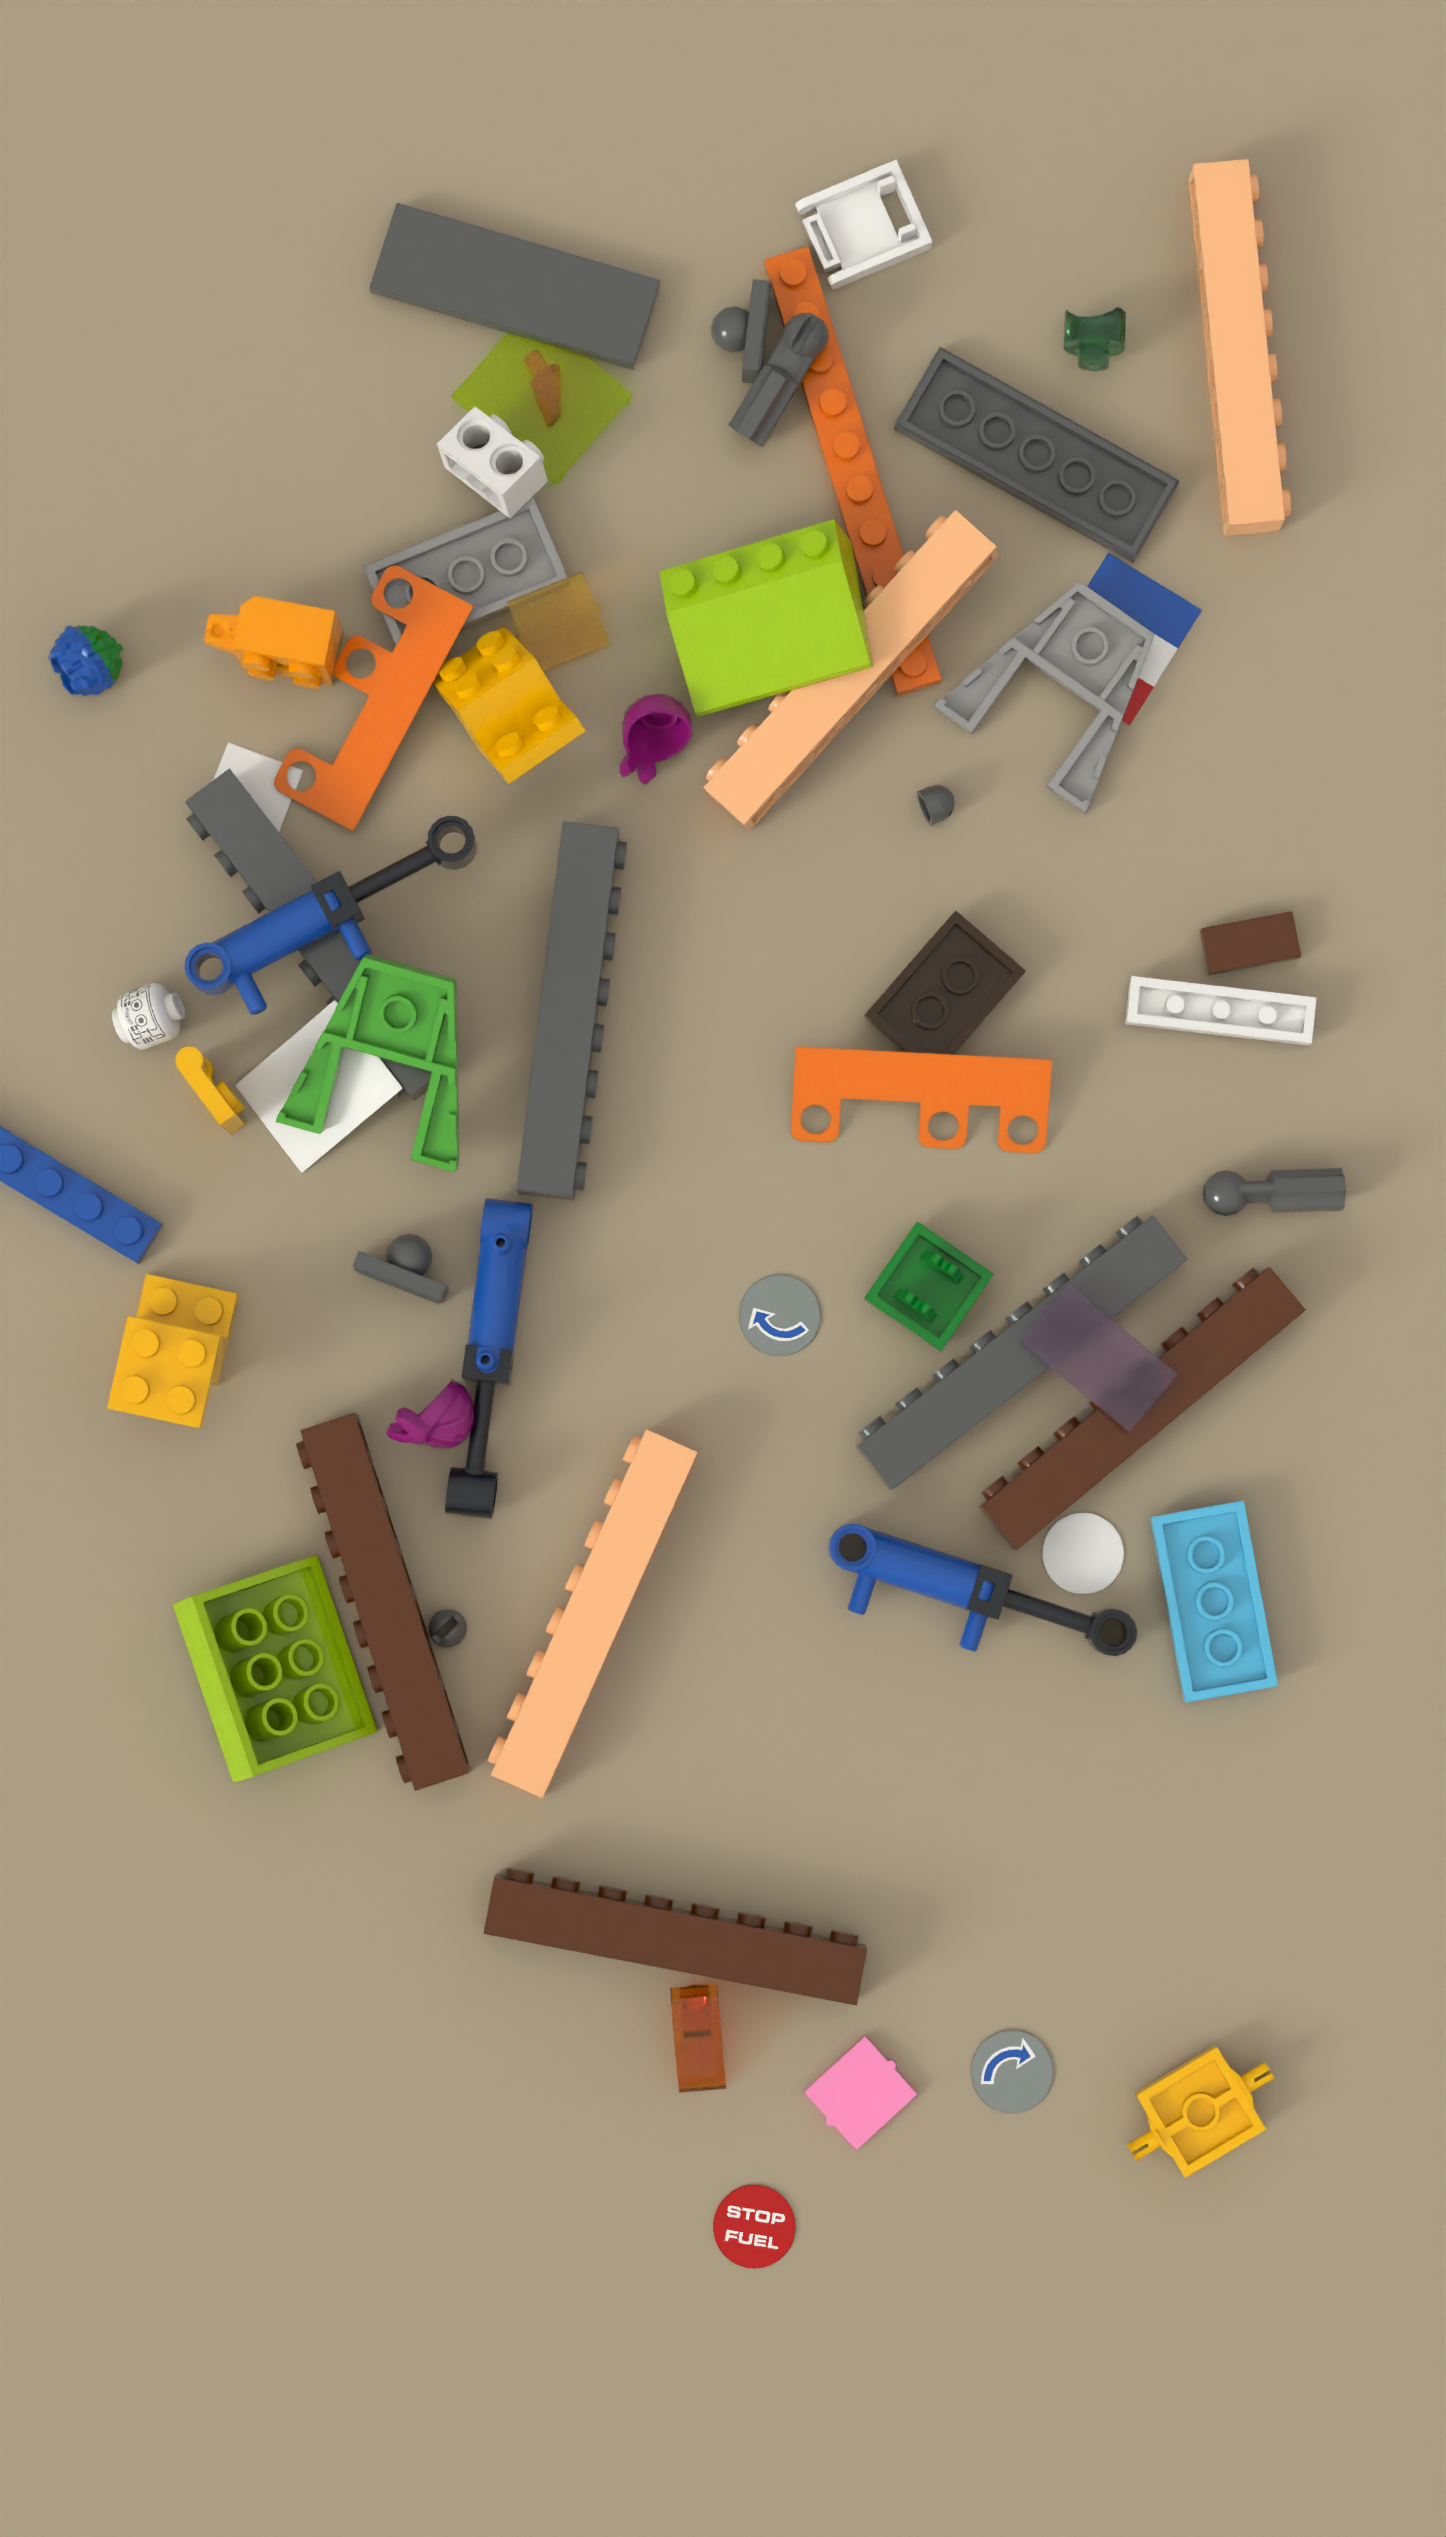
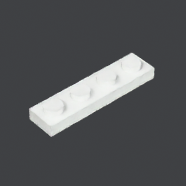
M1131 976L1125 1024L1309 1046L1312 1044L1317 997Z

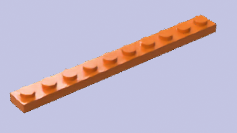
M804 247L764 259V266L784 329L786 323L799 313H812L823 320L828 328L829 339L826 348L814 360L803 378L801 386L844 527L852 544L854 559L867 597L878 585H882L885 588L897 575L893 570L903 557V552L809 247ZM928 635L890 676L896 696L941 683L942 679Z

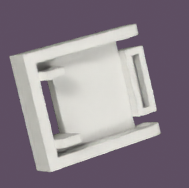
M897 159L807 196L795 204L799 215H804L814 210L817 213L803 219L802 223L824 273L841 268V271L828 277L831 289L840 288L932 249L933 241ZM895 191L910 222L909 225L899 228L898 236L881 197Z

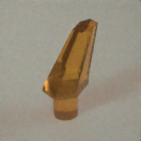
M534 350L523 361L535 377L529 384L533 388L547 427H552L561 417L560 367L556 364L549 366L539 350Z

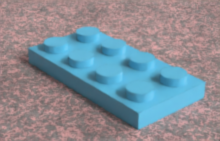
M1244 1501L1150 1517L1183 1701L1187 1703L1278 1686Z

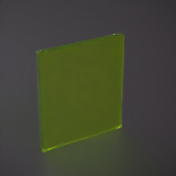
M510 333L505 334L462 385L455 389L452 395V399L467 412L476 406L489 417L494 414L507 424L512 435L521 442L529 440L537 446L544 456L543 465L547 479L554 485L562 481L567 471L621 409L630 403V399L633 397L632 393L588 356Z

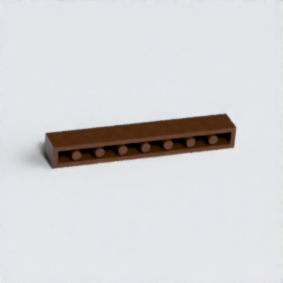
M1254 1267L1232 1284L1237 1291L1224 1303L1218 1297L1196 1314L1201 1320L1197 1326L1188 1333L1183 1327H1180L1161 1343V1346L1166 1350L1153 1362L1147 1356L1140 1360L1125 1373L1130 1380L1117 1392L1109 1386L1089 1403L1094 1410L1081 1422L1073 1416L1053 1433L1058 1439L1056 1443L1045 1452L1037 1446L1017 1463L1022 1469L1020 1473L1009 1482L1002 1475L981 1493L986 1501L979 1506L980 1510L1014 1550L1022 1547L1306 1311L1270 1267L1261 1273H1258Z
M352 1413L302 1429L300 1432L303 1441L296 1443L303 1468L308 1469L312 1467L317 1485L310 1487L312 1498L318 1514L326 1512L332 1530L325 1532L326 1542L332 1558L341 1557L346 1575L339 1577L340 1586L347 1604L355 1601L360 1620L353 1622L354 1630L361 1649L369 1646L374 1665L368 1666L367 1669L375 1693L383 1691L389 1708L382 1711L389 1738L398 1737L403 1752L402 1755L396 1756L404 1784L412 1781L416 1791L468 1774L472 1770L359 1416L356 1413Z
M506 1868L505 1875L496 1874L494 1877L483 1934L857 2006L867 1954L866 1945L858 1943L859 1935L831 1930L830 1938L811 1934L812 1926L785 1921L784 1928L781 1929L766 1926V1917L738 1912L737 1920L718 1916L719 1908L692 1903L691 1911L672 1908L673 1899L646 1894L644 1902L626 1899V1890L609 1886H599L598 1893L579 1890L580 1881L562 1877H553L552 1884L533 1881V1872L515 1868Z

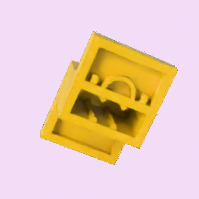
M505 626L497 631H491L483 635L477 641L476 646L460 657H454L444 662L432 683L436 691L453 709L477 749L508 784L585 732L575 714L561 701L535 657Z
M146 1274L137 1316L127 1317L107 1409L202 1429L212 1384L219 1385L239 1294Z

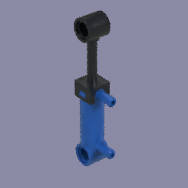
M458 816L442 817L431 826L428 832V840L425 841L427 846L348 887L340 871L311 885L312 890L212 943L206 942L195 946L190 950L185 959L187 977L199 991L207 995L223 994L235 983L250 1014L257 1015L267 1008V1004L251 975L333 931L336 934L341 932L354 959L362 960L366 954H371V949L357 924L365 920L357 903L435 862L438 866L441 865L446 869L457 870L466 867L473 861L477 853V842L472 827L466 820ZM456 832L465 837L463 848L456 853H446L440 848L442 838L448 833ZM210 958L220 959L223 964L221 974L213 980L202 979L200 977L202 963Z
M490 1198L485 1200L468 1343L465 1346L462 1370L463 1379L477 1381L473 1406L474 1423L470 1430L466 1467H451L445 1502V1513L487 1519L493 1518L498 1472L484 1471L495 1383L511 1385L515 1336L526 1251L532 1222L533 1204Z
M858 1524L841 1526L832 1534L829 1540L828 1550L833 1562L844 1570L858 1574L848 1605L849 1611L861 1615L866 1613L876 1580L970 1611L959 1644L964 1649L977 1651L987 1618L999 1620L1002 1607L1085 1633V1639L1088 1640L1092 1648L1104 1655L1118 1656L1125 1654L1133 1647L1136 1641L1137 1628L1135 1622L1129 1614L1122 1610L1104 1609L1092 1612L1090 1616L1009 1589L1012 1574ZM857 1534L864 1540L866 1546L865 1553L859 1560L848 1561L840 1554L839 1543L845 1535ZM1113 1618L1122 1625L1123 1637L1116 1645L1108 1646L1101 1640L1099 1630L1103 1622Z

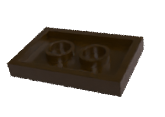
M955 910L866 1012L864 1018L904 1052L954 1055L1025 974L1026 970Z

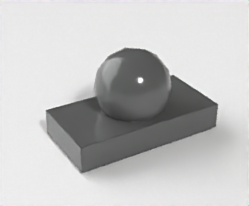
M753 279L749 312L737 306L727 307L714 317L711 325L712 337L721 349L731 353L744 350L743 383L753 384L762 370L771 284H769V281Z
M405 1234L394 1239L387 1248V1262L358 1251L353 1264L354 1270L357 1273L439 1305L444 1302L449 1289L444 1284L422 1276L430 1268L433 1256L431 1247L426 1240L418 1235Z

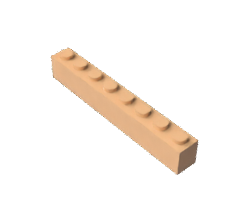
M1249 159L1193 164L1188 182L1224 536L1279 532L1285 517L1291 515V498L1289 489H1282L1280 472L1286 471V450L1284 443L1277 444L1276 427L1282 424V409L1280 399H1273L1271 382L1277 381V360L1275 353L1268 354L1267 337H1271L1273 333V320L1271 309H1264L1262 292L1268 291V271L1266 264H1259L1257 247H1263L1264 243L1263 223L1261 219L1254 218L1253 203L1259 201L1257 174L1250 175Z
M955 510L948 518L944 515L940 516L927 530L925 537L928 540L916 553L913 550L907 552L893 570L897 575L885 588L882 585L875 587L864 600L862 606L865 608L863 612L873 667L778 694L768 707L771 714L760 726L756 723L749 726L738 739L737 744L740 748L729 760L724 757L721 758L707 773L706 779L709 782L703 788L749 832L999 557L997 546L958 511Z
M647 1429L642 1438L636 1435L633 1436L623 1458V1461L630 1463L624 1480L614 1478L603 1502L611 1506L604 1524L595 1520L584 1546L592 1549L585 1566L576 1563L565 1589L573 1592L566 1609L556 1607L545 1631L553 1635L546 1653L537 1649L526 1673L527 1676L534 1678L527 1695L518 1692L508 1713L507 1719L514 1721L508 1738L498 1736L487 1761L495 1765L491 1773L492 1776L540 1798L545 1796L698 1452Z

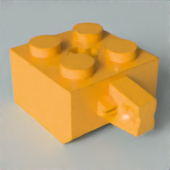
M253 596L241 604L239 615L209 614L204 642L208 646L236 655L242 668L248 669L247 674L251 677L273 681L275 680V675L293 678V684L297 686L320 689L321 683L333 686L335 677L334 666L339 657L343 630L337 614L333 610Z

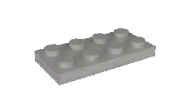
M534 497L525 503L511 518L498 511L363 566L373 592L384 571L388 567L396 565L473 605L462 629L570 585ZM397 578L391 580L385 586L384 599L391 607L403 608L412 600L413 589L408 581ZM382 612L393 641L397 645L407 625Z

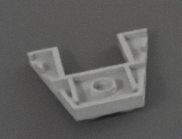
M1079 581L1037 616L1017 636L1004 644L979 668L977 667L944 698L937 701L934 709L972 735L1024 660L1034 665L1099 711L1096 718L1047 785L1049 790L1085 814L1155 634Z

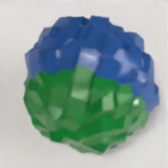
M68 625L65 627V631L55 640L48 659L54 672L61 674L62 685L71 695H99L105 689L111 688L119 678L123 666L120 656L123 647L116 642L114 637H110L105 630H100L92 625L89 627L85 625L76 627Z

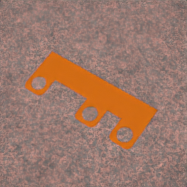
M396 565L390 566L384 571L371 596L372 605L377 610L407 625L393 652L391 653L361 636H353L347 641L334 666V673L338 679L369 695L333 765H330L302 749L295 748L289 751L274 779L275 788L279 792L351 831L355 830L473 608V605ZM393 579H404L412 586V600L403 608H393L384 599L385 586ZM366 649L374 655L376 665L370 676L360 679L353 677L348 672L346 666L347 658L354 650ZM299 761L312 765L316 773L314 784L305 791L294 790L287 782L288 769L292 764Z
M796 1046L791 1134L799 1141H834L839 1135L841 1098L920 1102L918 1135L920 1143L928 1148L958 1149L966 1143L969 1105L1000 1107L998 1144L1000 1148L1007 1152L1038 1153L1046 1145L1052 1060ZM812 1105L824 1107L831 1117L829 1127L819 1134L807 1132L801 1124L802 1112ZM949 1112L956 1117L958 1131L951 1139L938 1140L930 1134L928 1123L934 1114ZM1018 1116H1028L1037 1124V1136L1028 1144H1017L1008 1135L1010 1122Z

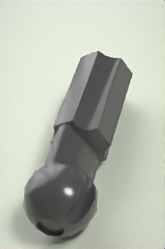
M799 313L786 323L783 336L728 426L762 447L765 445L814 360L826 348L829 339L828 328L823 320L812 313Z
M1342 1168L1272 1170L1265 1181H1245L1238 1173L1223 1170L1213 1174L1206 1181L1203 1188L1204 1202L1207 1207L1215 1214L1223 1216L1236 1214L1247 1203H1266L1272 1213L1343 1211L1345 1207L1346 1188Z

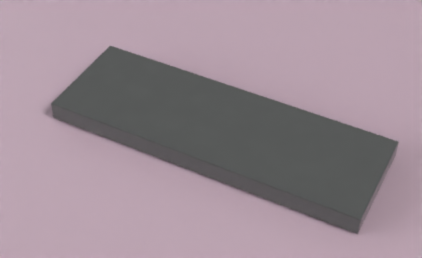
M397 203L370 284L371 293L634 370L658 294L660 280Z
M941 347L936 352L894 426V430L1132 563L1136 560L1180 482L1169 474Z

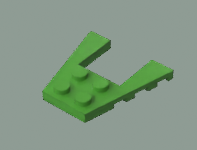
M366 954L336 1006V1010L316 1043L308 1062L295 1082L288 1099L276 1118V1122L321 1134L324 1131L344 1047L432 1072L410 1160L456 1172L459 1166L457 979Z

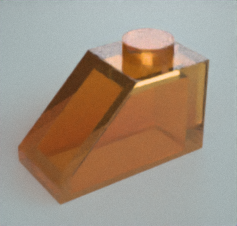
M695 1984L687 1987L670 1988L679 2093L726 2089L717 1984Z

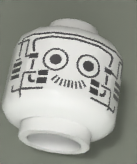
M158 982L123 993L117 1001V1008L112 1011L113 1025L119 1038L125 1044L130 1043L139 1050L175 1039L180 1032V1020L185 1018V1008L180 996L176 992L170 993L165 986Z

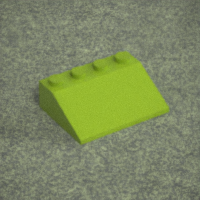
M835 519L659 571L667 618L693 708L698 717L873 667L852 544Z
M317 1555L193 1595L172 1604L233 1783L378 1732Z

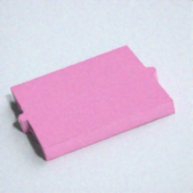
M865 2035L804 2090V2093L826 2116V2124L828 2126L834 2125L856 2151L917 2095L916 2091L895 2069V2061L892 2059L887 2060Z

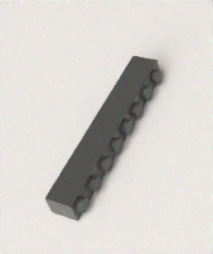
M230 768L185 801L193 813L186 820L202 841L209 836L212 837L221 849L214 855L230 877L238 872L248 884V887L242 893L258 914L265 909L271 912L312 890L311 885L317 883ZM333 931L298 950L305 959L298 966L315 987L323 982L333 995L326 1001L328 1005L334 1000L339 1003L361 960L354 959L341 932L336 934ZM381 1058L403 1088L397 1093L399 1097L407 1092L412 1100L415 1101L428 1090L431 1071Z
M563 821L516 1189L518 1194L574 1201L575 1190H584L587 1163L579 1162L581 1143L590 1144L593 1117L585 1116L587 1098L596 1097L599 1072L597 1070H590L592 1052L601 1053L604 1035V1025L596 1024L598 1006L607 1007L610 979L602 978L604 960L613 961L616 933L608 932L610 914H619L621 887H613L615 869L624 870L627 842L619 841V828Z
M1137 1215L1115 1232L1121 1240L1106 1251L1101 1244L1079 1260L1084 1269L1072 1279H1069L1065 1273L1061 1274L1042 1289L1047 1295L1045 1300L1034 1308L1028 1301L1006 1317L1011 1326L996 1337L991 1330L969 1346L974 1355L959 1365L955 1359H952L932 1375L937 1381L936 1385L924 1394L916 1387L895 1404L901 1411L887 1423L879 1416L859 1432L864 1441L857 1445L856 1448L890 1491L1188 1260L1153 1215L1145 1222H1142Z

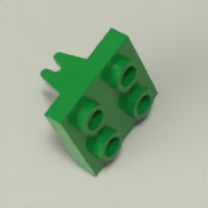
M916 1222L864 1300L941 1352L994 1274L931 1230Z

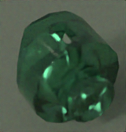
M1116 307L1114 310L1102 315L1083 317L1070 313L1068 309L1065 311L1063 346L1066 352L1078 356L1079 368L1089 371L1107 369L1109 367V357L1119 355L1125 351L1126 312L1122 308Z

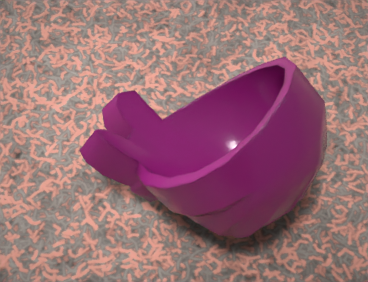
M657 693L641 697L627 708L622 722L623 745L626 750V755L620 763L619 769L622 777H627L637 770L639 780L646 785L656 776L655 763L665 761L677 755L687 746L692 737V724L690 713L681 702L668 695Z
M451 1379L441 1393L421 1413L416 1414L406 1407L398 1409L395 1418L396 1423H390L386 1434L389 1438L399 1442L423 1444L434 1448L450 1449L454 1446H459L467 1439L474 1423L473 1401L466 1388Z

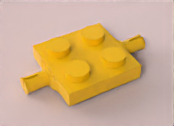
M1214 2045L1135 2092L1137 2099L1147 2114L1150 2128L1149 2132L1126 2144L1136 2162L1161 2147L1173 2158L1180 2172L1186 2178L1265 2131L1266 2128L1254 2109L1251 2092L1275 2079L1266 2063L1262 2062L1259 2066L1240 2076L1229 2067L1218 2047Z

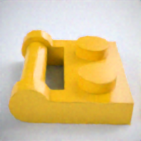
M188 1046L180 1049L175 1057V1064L178 1070L220 1126L232 1135L246 1124L239 1115L245 1107L224 1081L216 1085L213 1081L215 1074L213 1064L197 1048Z

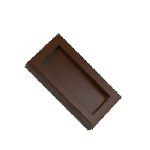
M1292 911L1200 929L1208 976L1295 960L1301 957Z

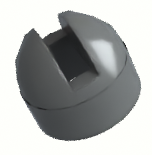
M932 785L917 791L918 803L924 817L931 826L951 815L955 801L953 793L947 787Z
M450 1609L437 1612L429 1623L431 1639L442 1647H452L459 1644L467 1632L464 1617L457 1611ZM453 1617L458 1624L441 1639L436 1633Z

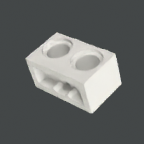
M476 406L437 443L445 469L509 518L548 482L543 465L544 456L537 446L529 440L521 442L512 435L511 430L501 418L494 414L489 417ZM485 444V446H483L482 448L473 449L478 445ZM511 470H518L516 473L506 474Z

